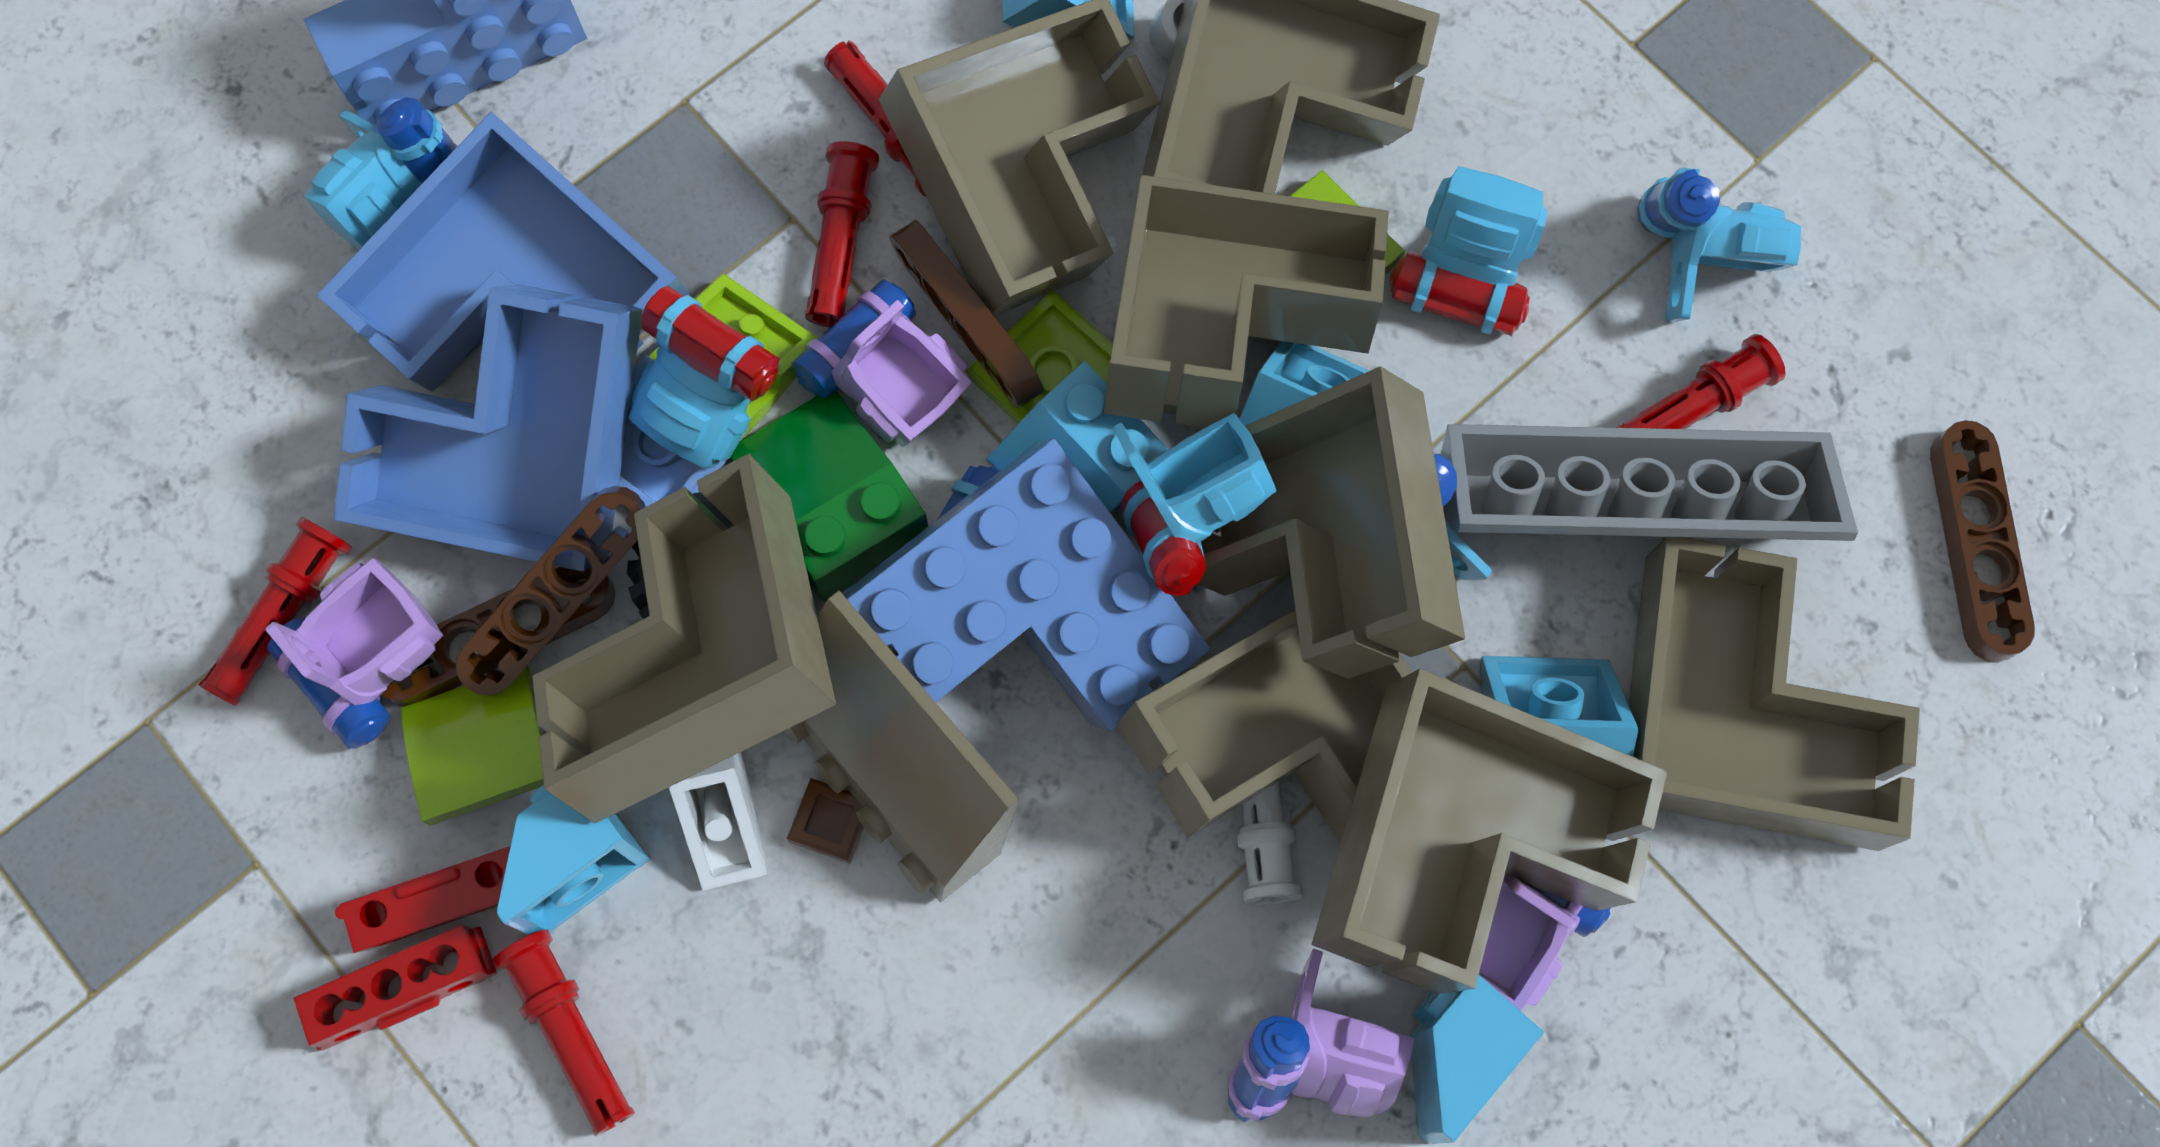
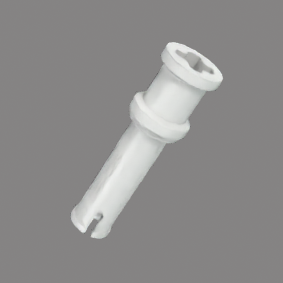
M1279 781L1243 804L1245 826L1239 829L1237 847L1245 850L1249 888L1243 891V902L1247 905L1281 904L1296 901L1303 897L1302 886L1295 884L1290 847L1296 842V833L1292 829L1291 824L1284 821Z

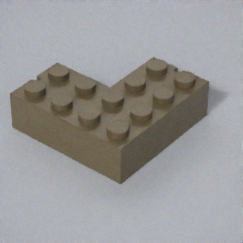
M1090 0L899 68L878 99L971 288L994 316L1033 300L1041 292L1045 295L1053 290L1055 291L1088 277L1114 254L1067 157L1134 131L1160 102L1137 55L1126 58L1104 82L1101 74H1104L1131 44L1109 0Z
M1185 0L1142 175L1275 194L1294 117L1383 145H1390L1413 130L1425 78L1416 74L1428 67L1440 14L1398 0ZM1395 82L1401 83L1400 85L1394 88Z
M1141 175L1110 359L1104 414L1162 422L1163 412L1176 414L1175 424L1206 428L1232 413L1237 414L1244 378L1248 336L1368 354L1383 304L1386 262L1384 257L1387 247L1389 211Z
M1380 366L1245 426L1260 450L1274 482L1276 492L1264 500L1261 505L1246 517L1237 522L1232 520L1214 530L1216 533L1221 532V537L1212 533L1201 541L1206 570L1197 585L1226 596L1290 571L1302 661L1347 679L1399 662L1398 652L1414 657L1465 639L1425 399L1421 390Z
M749 453L697 480L698 490L734 525L729 529L686 487L634 513L650 616L532 676L537 725L547 732L539 736L544 789L593 823L604 820L837 705L791 498Z
M1664 537L1645 558L1629 697V708L1638 727L1633 757L1667 771L1659 810L1875 851H1881L1910 839L1915 779L1899 777L1876 789L1875 783L1876 780L1886 781L1916 766L1920 708L1786 683L1798 558L1739 547L1714 570L1713 578L1705 575L1725 557L1726 545L1684 537Z
M1293 610L1139 699L1116 724L1148 775L1157 769L1161 770L1164 778L1156 785V788L1187 837H1190L1295 773L1341 844L1386 686L1412 673V670L1400 652H1398L1399 662L1349 679L1302 661L1296 610Z
M1419 668L1386 686L1311 945L1367 967L1384 964L1382 973L1438 995L1475 989L1504 875L1514 876L1528 885L1593 911L1637 902L1651 842L1635 838L1604 847L1606 839L1614 841L1654 830L1667 771Z

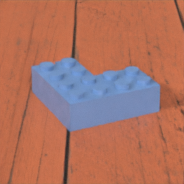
M344 0L303 19L331 76L349 103L353 106L359 117L376 125L383 111L395 101L406 97L415 98L425 110L430 111L442 106H451L478 89L496 81L508 80L514 77L521 69L549 56L564 54L573 45L587 39L571 0Z
M491 111L326 284L317 296L356 332L368 338L367 342L408 379L433 392L483 339L489 288L522 284L575 295L574 300L592 298L643 308V310L650 298L663 287L669 286L683 296L690 293L675 275ZM640 338L638 342V349L644 344V342Z
M522 284L489 288L475 404L384 385L347 393L341 451L356 453L382 445L381 454L371 453L340 463L334 520L537 562L597 493L605 488L619 486L643 308L592 298L574 300L575 295ZM602 505L599 508L605 513L606 517L592 537L589 538L583 528H579L576 533L595 541L604 555L609 557L610 551L601 548V545L613 530L615 509L611 510ZM576 550L563 551L555 558V566L578 571H585L591 567L590 560L585 554Z
M1055 438L1035 443L842 593L887 646L890 644L896 652L894 655L935 702L940 700L1022 634L1088 723L1107 731H1111L1117 726L1116 723L1136 701L1153 692L1148 684L1149 682L1160 685L1169 683L1211 649L1173 597L1165 594L1158 588L1155 581L1147 574L1142 555Z

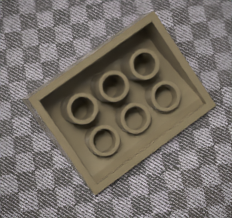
M838 591L828 598L817 616L837 705L784 730V733L795 744L800 743L802 740L806 741L819 757L814 764L824 781L836 793L846 789L858 800L863 807L856 811V815L869 835L878 843H882L887 839L902 856L903 859L898 862V866L909 883L921 894L930 890L941 903L1001 854L1019 799L845 596Z

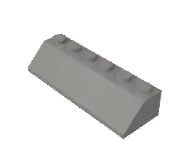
M1448 424L1440 454L1450 460L1457 472V488L1451 500L1443 506L1445 519L1452 529L1457 532L1854 541L1858 534L1831 432Z

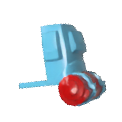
M1458 166L1452 177L1443 178L1429 207L1425 227L1432 233L1428 243L1424 245L1422 253L1408 251L1404 257L1400 258L1391 273L1390 282L1392 284L1390 291L1392 292V299L1410 304L1412 311L1421 313L1423 310L1478 327L1480 332L1489 335L1494 330L1512 336L1519 329L1521 323L1525 322L1529 313L1530 297L1528 296V289L1516 282L1518 277L1517 270L1522 260L1533 257L1544 230L1547 210L1543 207V191L1502 176Z
M666 286L659 289L650 298L643 310L641 329L657 339L659 348L655 361L648 362L634 389L630 400L633 406L628 418L663 448L702 468H714L720 461H726L733 454L751 420L746 413L750 400L752 402L764 396L771 388L778 373L780 358L766 350L764 344L754 337H746L702 308L700 302L691 296H683L673 288Z
M1235 413L1211 424L1193 436L1185 438L1150 464H1146L1123 423L1121 422L1113 427L1130 463L1141 481L1135 483L1125 492L1121 506L1128 533L1136 539L1142 551L1147 574L1165 594L1176 596L1189 594L1191 588L1201 581L1206 570L1201 541L1210 536L1214 530L1234 520L1237 522L1246 517L1261 505L1264 500L1276 492L1274 482L1251 433Z

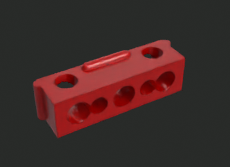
M511 846L339 904V907L335 909V916L338 919H344L353 952L370 951L497 907Z
M462 924L307 991L293 999L308 1045L316 1047L317 1051H322L376 1027L384 1030L437 1007L440 1004V999L493 977L497 974V970L481 927L472 929ZM451 952L458 953V964L452 972L445 975L431 970L428 978L423 980V973L426 967L431 964L443 966L448 954ZM399 975L402 983L401 989L395 997L390 999L388 996L389 983L394 977ZM365 994L366 999L360 1009L344 1008L343 1016L339 1021L335 1022L333 1016L334 1009L342 1002V999L359 1003L360 998Z

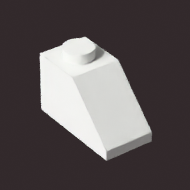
M741 752L669 787L702 891L767 875V865L750 781Z

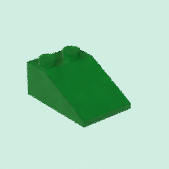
M836 391L827 399L819 396L812 398L740 441L730 457L732 461H735L749 453L790 496L808 579L824 603L836 592H843L857 583L929 527L925 511L893 463Z

